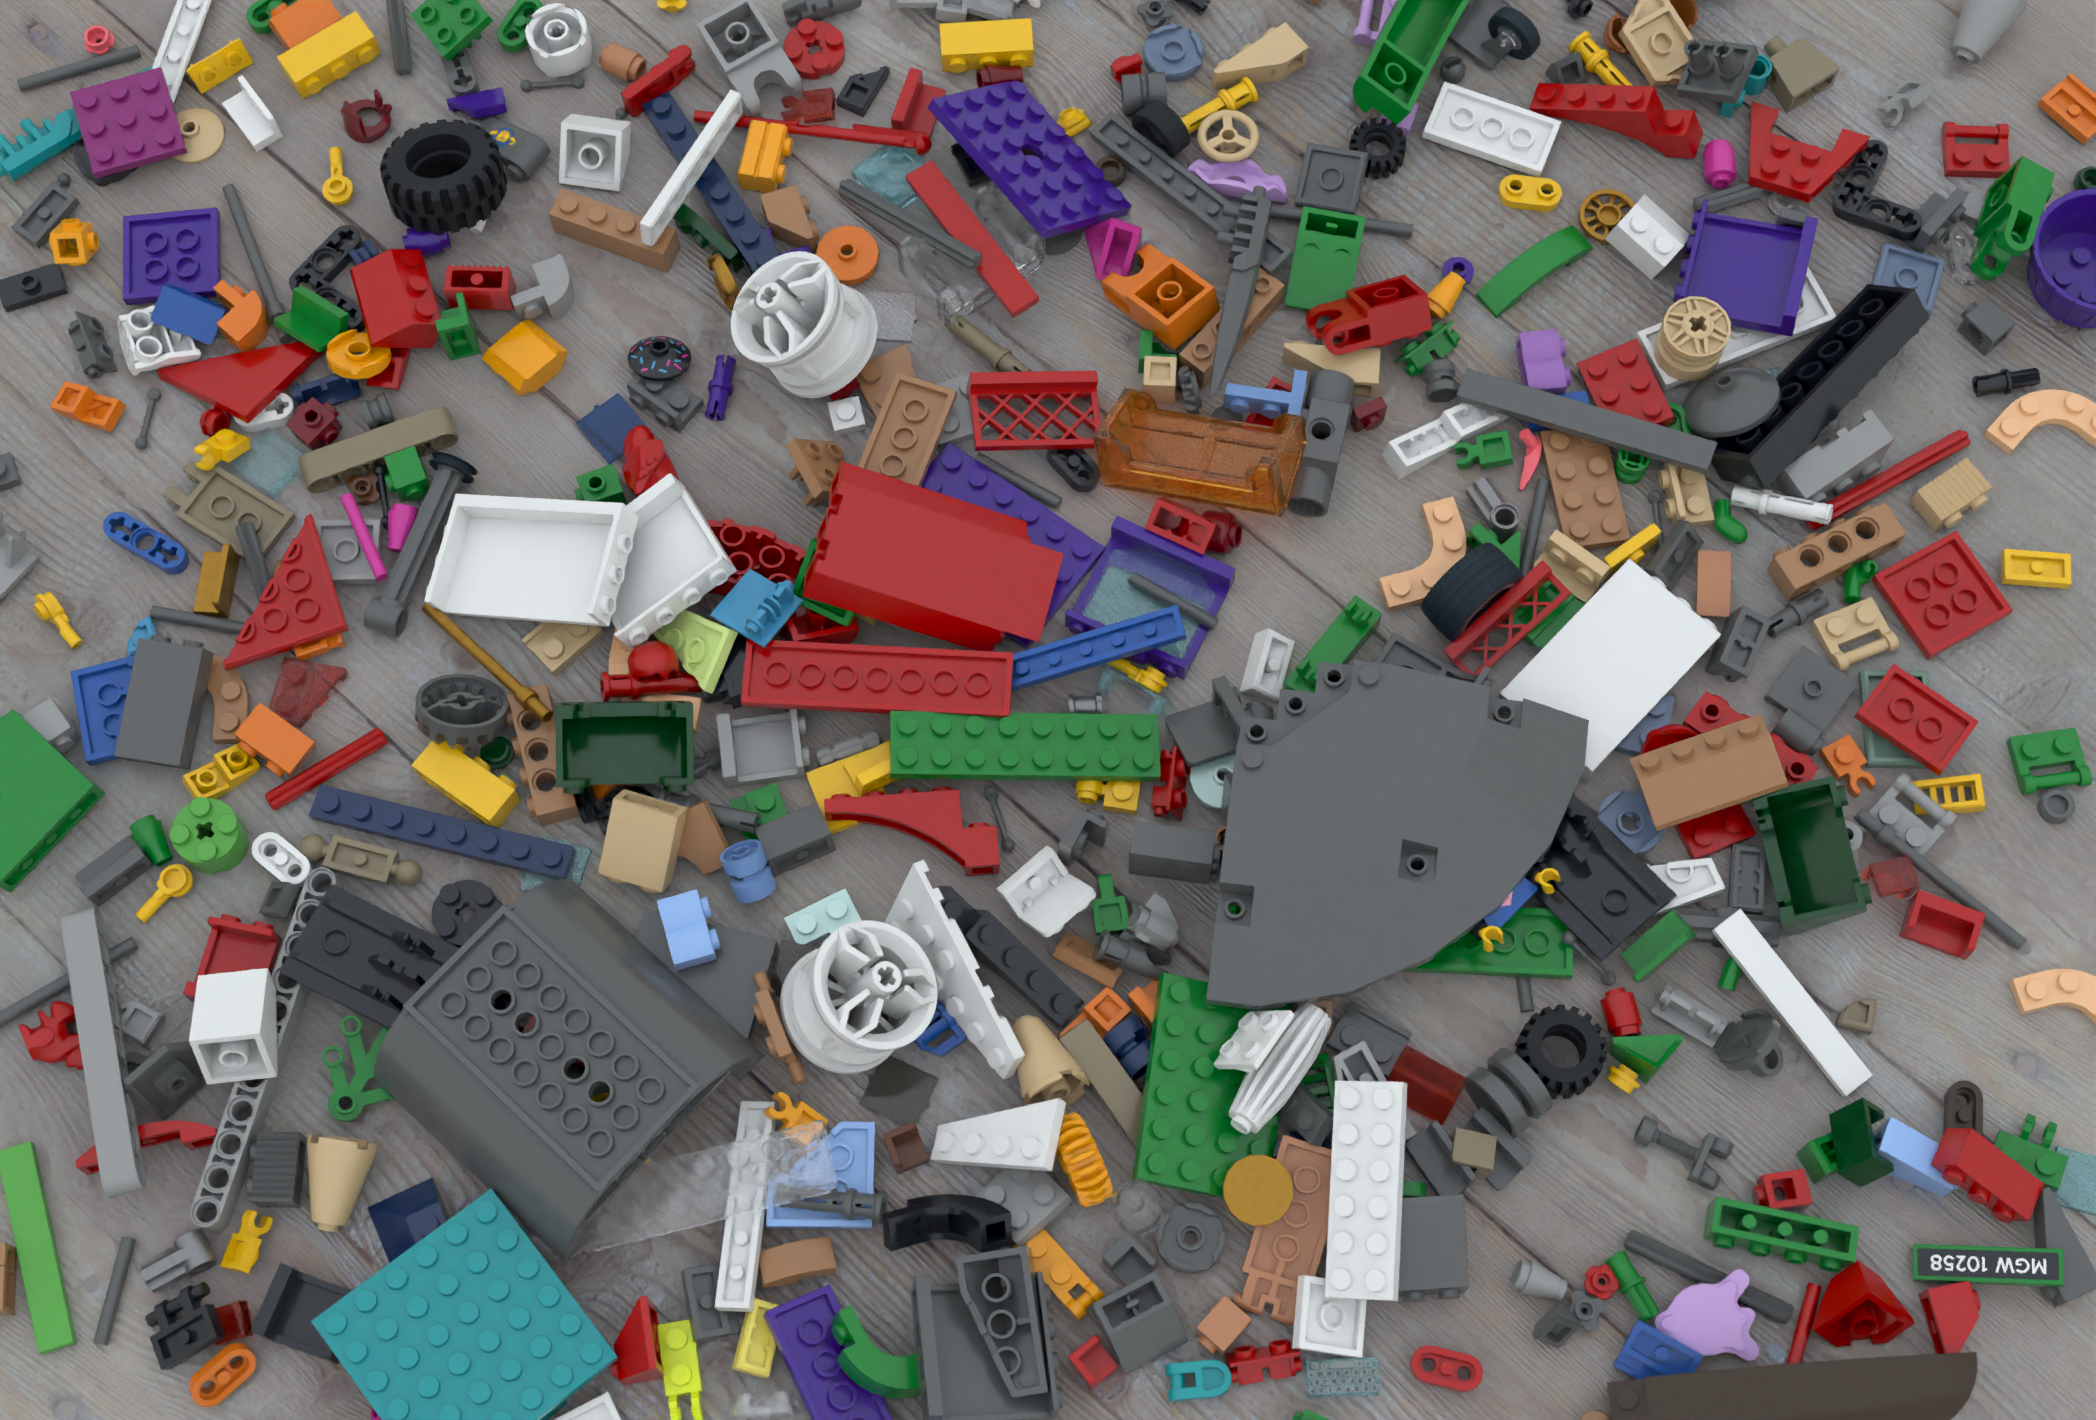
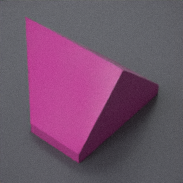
M1110 218L1083 229L1095 270V278L1103 280L1112 272L1124 277L1130 276L1138 258L1136 252L1141 248L1142 227Z

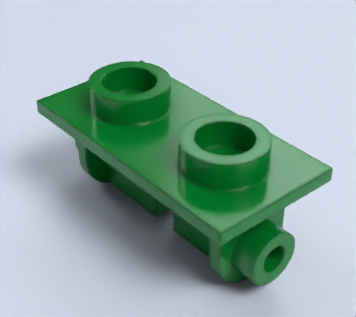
M1452 320L1441 324L1440 321L1432 324V330L1425 331L1426 337L1421 341L1417 342L1414 339L1400 349L1402 355L1394 360L1395 364L1404 361L1406 363L1404 370L1410 377L1422 374L1423 366L1431 361H1435L1429 353L1430 351H1433L1436 357L1441 359L1458 346L1457 342L1460 341L1458 333L1454 330L1450 332L1448 329L1455 322Z

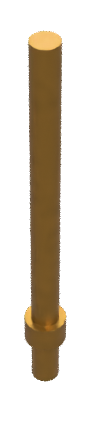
M427 603L423 605L422 611L515 695V701L525 710H531L543 722L551 720L553 712L539 700V695L531 687L522 685L441 610L432 608Z

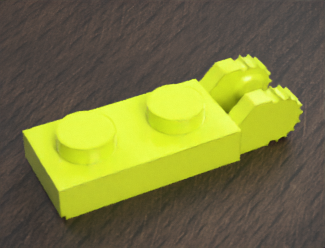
M688 1319L659 1324L657 1328L662 1368L664 1369L665 1394L668 1398L671 1420L682 1419L678 1396L691 1394L692 1417H694V1420H703L701 1400L703 1386L697 1342H693L690 1321Z

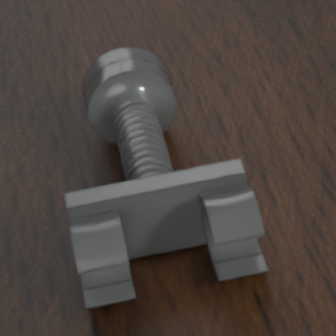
M1646 1115L1642 1118L1633 1138V1141L1646 1147L1649 1143L1656 1142V1144L1666 1147V1149L1669 1148L1672 1152L1679 1153V1155L1685 1156L1689 1160L1692 1159L1694 1163L1687 1180L1712 1191L1717 1187L1721 1176L1711 1170L1702 1168L1708 1152L1719 1158L1727 1159L1734 1146L1731 1142L1716 1137V1135L1709 1132L1704 1137L1700 1149H1696V1147L1686 1144V1142L1683 1143L1682 1140L1680 1141L1676 1137L1673 1138V1136L1667 1135L1663 1131L1660 1132L1658 1121Z

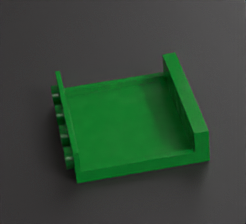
M13 709L8 714L0 717V888L10 893L106 794L31 726L21 714Z

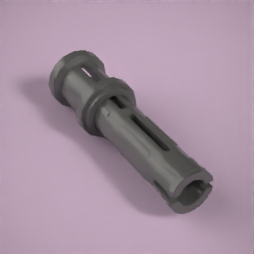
M666 788L661 791L658 798L684 807H689L702 801L698 795L691 794L688 797L672 793V791H666ZM709 803L719 826L756 834L755 828L759 827L760 823L755 821L761 820L760 813Z
M781 1185L778 1193V1207L780 1208L788 1207L838 1213L851 1221L857 1217L874 1219L877 1224H882V1214L887 1212L888 1197L887 1193L880 1191L878 1194L860 1193L856 1188H850L844 1193ZM806 1197L827 1200V1203L802 1200L801 1198ZM861 1204L872 1205V1208L862 1207Z

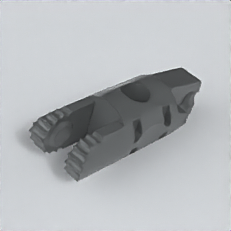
M790 0L783 3L782 7L786 22L790 25L797 24L807 18L815 21L858 9L862 5V0Z

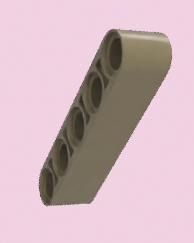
M435 407L308 452L299 458L298 464L307 490L310 493H321L345 485L347 479L351 476L364 477L369 473H374V467L378 464L384 465L387 470L388 467L384 456L415 446L419 456L423 457L454 445L458 441V434L449 410L445 407Z

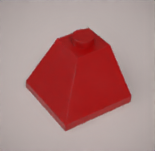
M647 1296L639 1297L614 1344V1351L618 1360L610 1365L613 1378L618 1377L619 1382L623 1386L664 1378L657 1325H659L657 1309Z

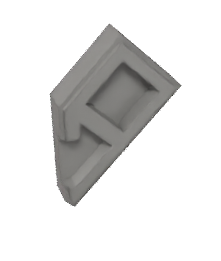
M135 999L118 1005L122 1034L147 1047L166 1017Z

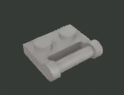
M1903 773L1868 813L1883 825L1885 823L1889 824L1897 831L1896 835L1923 856L1958 816L1951 810L1948 812L1911 783L1912 778ZM1900 792L1904 793L1937 820V825L1931 829L1895 799Z

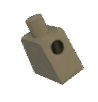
M1775 36L1764 45V50L1769 54V60L1772 64V71L1767 83L1786 113H1789L1834 84L1840 68L1806 39L1800 38L1786 46L1779 36Z

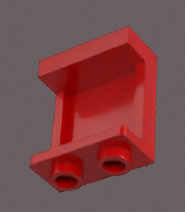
M222 914L220 918L209 916L207 923L211 926V932L195 981H187L183 994L194 1003L198 975L268 968L271 975L282 942V938L273 930L274 927L260 921H254L253 925L241 923V919L227 914Z

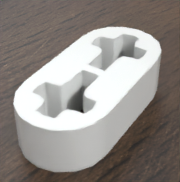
M280 393L250 423H246L236 417L234 419L241 430L248 433L285 426L294 416L296 406L291 397ZM284 404L286 408L283 409V414H278L276 411L279 410V405Z

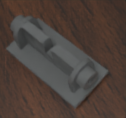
M78 311L74 312L77 320L69 324L68 333L76 351L81 352L86 348L84 352L78 355L84 374L89 375L91 379H95L102 375L101 371L104 369L117 372L118 370L113 360L114 353L107 345L101 322L95 317H90Z

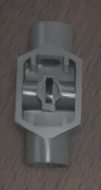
M1318 370L1313 372L1310 377L1283 499V506L1288 511L1300 516L1322 517L1328 512L1355 388L1354 380L1342 372Z

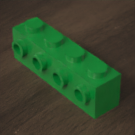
M1716 1196L1708 1204L1703 1239L1713 1241L1712 1245L1721 1249L1731 1250L1734 1249V1246L1747 1248L1748 1253L1754 1256L1769 1257L1771 1253L1784 1256L1783 1260L1791 1264L1804 1265L1805 1261L1818 1263L1819 1268L1822 1270L1841 1272V1269H1846L1855 1262L1859 1227Z

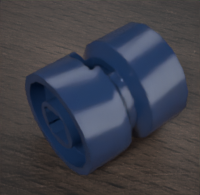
M1138 1015L1125 1019L1103 1038V1041L1114 1056L1120 1057V1064L1132 1081L1146 1074L1151 1038L1147 1037L1149 1029Z

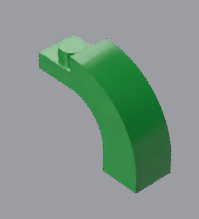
M851 1305L838 1311L831 1322L833 1324L832 1333L839 1345L845 1346V1349L842 1350L836 1359L843 1371L859 1386L880 1396L896 1399L920 1396L916 1353L898 1357L882 1352L868 1338Z

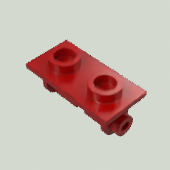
M1177 746L1173 747V752L1169 750L1161 751V777L1159 782L1166 783L1165 786L1153 787L1151 809L1154 811L1153 815L1155 817L1165 818L1167 813H1170L1178 821H1182L1183 809L1186 808L1188 800L1185 791L1186 779L1190 776L1191 767L1186 764Z
M1287 1339L1275 1340L1270 1342L1268 1347L1256 1349L1252 1345L1239 1346L1233 1350L1234 1352L1226 1353L1229 1366L1235 1367L1230 1369L1231 1383L1238 1382L1239 1386L1263 1382L1262 1368L1266 1367L1269 1368L1271 1380L1294 1377L1296 1372L1302 1371L1300 1357L1294 1358V1356H1300L1301 1352L1299 1349H1293L1292 1342L1290 1343V1340Z

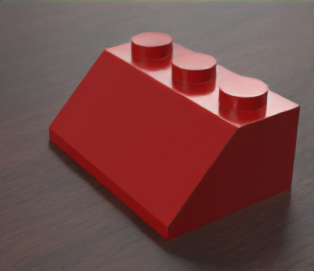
M389 249L351 268L350 274L371 348H433L439 335L435 320L441 319L421 250Z

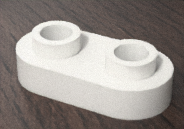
M274 832L263 833L253 842L252 855L263 868L280 882H290L299 888L304 886L305 880L313 870V867L300 851ZM271 848H277L274 856H267V852ZM301 868V873L298 876H291L294 869Z

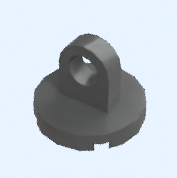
M1754 1009L1744 1012L1740 1015L1742 1020L1737 1024L1733 1021L1729 1023L1719 1036L1715 1047L1716 1055L1719 1057L1718 1060L1728 1070L1741 1071L1750 1069L1757 1076L1763 1077L1777 1075L1783 1066V1054L1777 1045L1780 1034L1779 1023L1767 1010ZM1766 1056H1768L1767 1066L1764 1063V1058Z

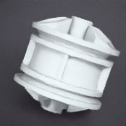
M801 251L777 256L755 271L739 292L731 315V334L737 349L752 362L770 368L785 389L803 398L824 397L850 383L869 360L878 332L877 316L870 301L857 290L841 284L830 266L820 257Z
M871 920L852 922L833 932L822 943L820 948L806 954L791 968L782 986L780 999L781 1016L792 1043L812 1063L835 1073H861L881 1064L895 1049L908 1045L926 1030L936 1009L937 982L933 967L925 952L908 934L884 922ZM828 973L838 980L837 984L828 979ZM881 1012L889 1015L888 1022L880 1015Z

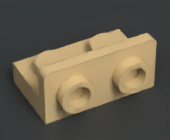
M1664 463L1662 469L1658 471V482L1660 488L1665 489L1667 497L1665 500V514L1668 519H1672L1673 527L1678 520L1689 521L1692 527L1712 525L1715 518L1705 475Z
M1557 529L1549 537L1544 552L1533 565L1534 568L1543 560L1552 569L1553 575L1575 595L1578 601L1585 604L1604 583L1610 566Z

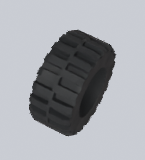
M446 119L437 120V123L429 124L426 122L420 124L419 128L408 129L404 132V136H398L392 141L391 147L386 149L380 163L381 179L393 214L403 224L410 228L414 227L415 230L423 233L431 231L433 234H443L444 231L456 233L460 232L459 229L467 227L470 229L476 226L478 221L488 219L491 216V211L498 209L507 191V178L496 140L478 125L471 122L465 124L462 120L454 119L453 122H447Z

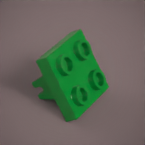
M426 0L410 14L412 19L447 61L452 59L464 47L471 48L473 46L471 41L474 38L480 40L482 38L480 33L494 21L478 0Z

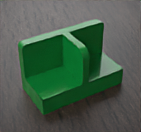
M462 292L456 293L459 307L439 312L441 319L435 320L437 332L450 361L481 354L474 319Z

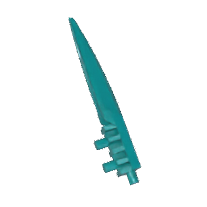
M150 66V67H148V68H146V69H144V70H141V71H139V72H137V73H141V72H144V71L151 70V69H152V66ZM74 107L57 114L54 125L46 118L42 121L44 126L39 129L30 118L23 119L20 122V127L27 136L23 137L21 134L16 136L17 142L12 145L3 134H0V178L5 175L14 182L73 147L74 142L82 135Z

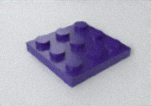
M217 207L123 216V300L126 305L156 303L166 282L205 298L217 297L213 289L221 280L220 212Z

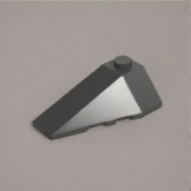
M1021 1246L955 1257L960 1293L993 1356V1360L1012 1398L1049 1392L1031 1247Z

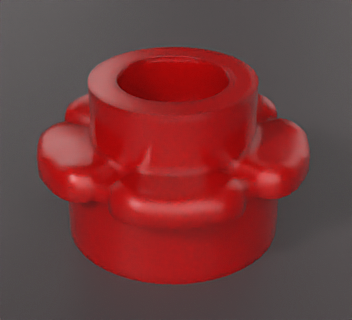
M213 407L212 410L208 409L200 418L202 433L212 437L224 428L229 429V415L217 407Z
M1603 1264L1600 1267L1594 1265L1587 1270L1584 1286L1590 1295L1606 1300L1612 1297L1613 1292L1618 1291L1620 1284L1608 1265ZM1599 1279H1604L1605 1284L1600 1285L1598 1282Z

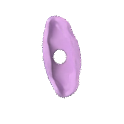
M1199 158L1193 161L1187 168L1188 171L1221 196L1242 199L1243 193L1252 195L1254 186L1259 185L1266 188L1265 198L1270 201L1286 203L1288 198L1287 187L1283 178L1280 175L1264 173L1258 164L1249 158L1233 163L1219 161L1212 163Z

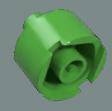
M205 797L193 799L191 803L180 810L169 831L170 840L178 854L194 870L207 875L221 871L226 872L235 868L243 860L248 850L249 840L244 822L229 805L217 799Z

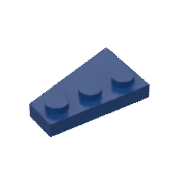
M135 655L70 671L85 760L89 766L120 759L114 756Z

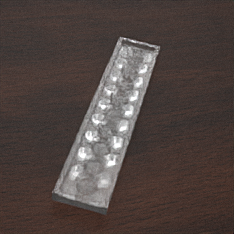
M818 1120L642 1165L582 1228L591 1238L573 1257L838 1191L825 1122ZM506 1207L547 1263L561 1260Z

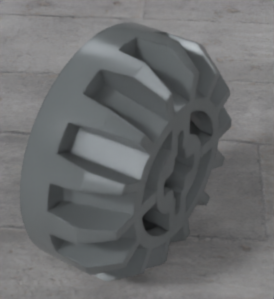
M468 674L444 675L429 680L418 690L416 695L415 721L418 723V729L426 737H430L435 744L439 745L446 741L449 748L453 750L456 744H465L467 750H471L476 746V742L485 746L503 733L504 726L507 723L508 699L505 692L498 685L485 678Z

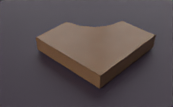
M707 799L688 807L678 856L685 857L696 864L702 874L705 875L723 867L719 857L729 847Z

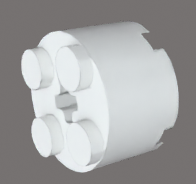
M560 3L545 5L534 12L532 20L526 26L525 34L536 66L550 78L568 76L580 71L582 68L588 67L591 63L592 42L582 13L575 8L573 10Z

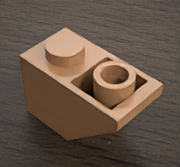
M796 185L760 195L763 212L768 227H770L772 237L795 248L808 245L810 253H816L814 240L819 239V234L815 222H808L806 214L810 213V208L806 195L800 196Z

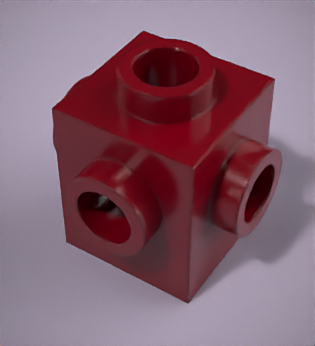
M314 397L308 402L300 404L294 411V416L286 423V426L293 435L311 451L332 444L338 438L340 430L343 428L337 420L340 414L327 401L320 404Z

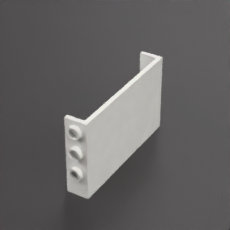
M455 494L448 522L444 527L440 549L435 558L431 580L426 589L424 602L432 608L441 610L446 615L609 627L611 617L616 610V599L620 584L624 580V570L628 555L633 547V537L639 516L624 503Z
M1628 559L1500 692L1498 699L1523 701V698L1589 720L1585 767L1581 778L1588 782L1596 768L1705 652L1708 649L1711 651L1716 646L1722 634L1718 632L1713 622L1697 615L1686 600L1676 597L1669 592L1659 578L1651 577L1631 559Z

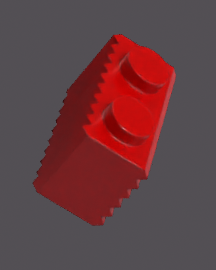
M456 264L454 267L451 265L446 267L444 294L447 297L450 309L459 307L456 293L462 292L469 309L514 310L510 296L516 294V284L508 266L505 268L502 266L498 268L486 266L484 268L482 265L480 267L476 265L473 267L470 265L458 267Z

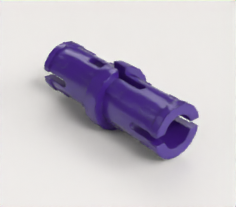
M724 355L716 356L713 380H710L708 383L710 395L705 417L710 420H714L716 408L717 421L725 420L728 396L732 395L733 392L731 381L736 359L728 355L725 367V362H723Z

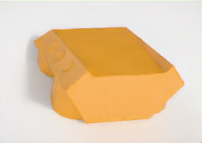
M528 319L518 323L489 347L482 360L489 365L495 374L501 375L508 381L510 389L515 394L527 395L530 392L535 393L561 371L568 351Z

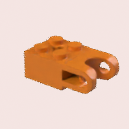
M1145 244L1136 252L1139 256L1141 268L1139 273L1124 277L1112 272L1100 281L1101 287L1109 302L1146 330L1153 331L1155 337L1175 350L1206 325L1220 310L1215 288L1174 257L1169 258L1154 246Z

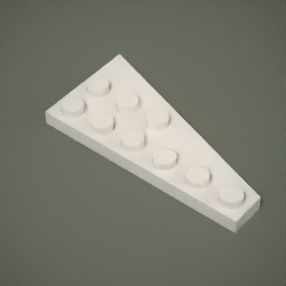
M921 860L913 863L884 923L902 930L922 948L935 973L937 998L946 1007L948 1014L963 1029L968 1039L975 1044L987 1059L989 1065L1005 1080L1015 1074L1025 1054L1006 1017L998 1016L991 1001L995 996L990 986L983 987L975 971L980 967L955 919H948L941 905L944 897L938 887L933 889L925 875L929 871L925 861Z

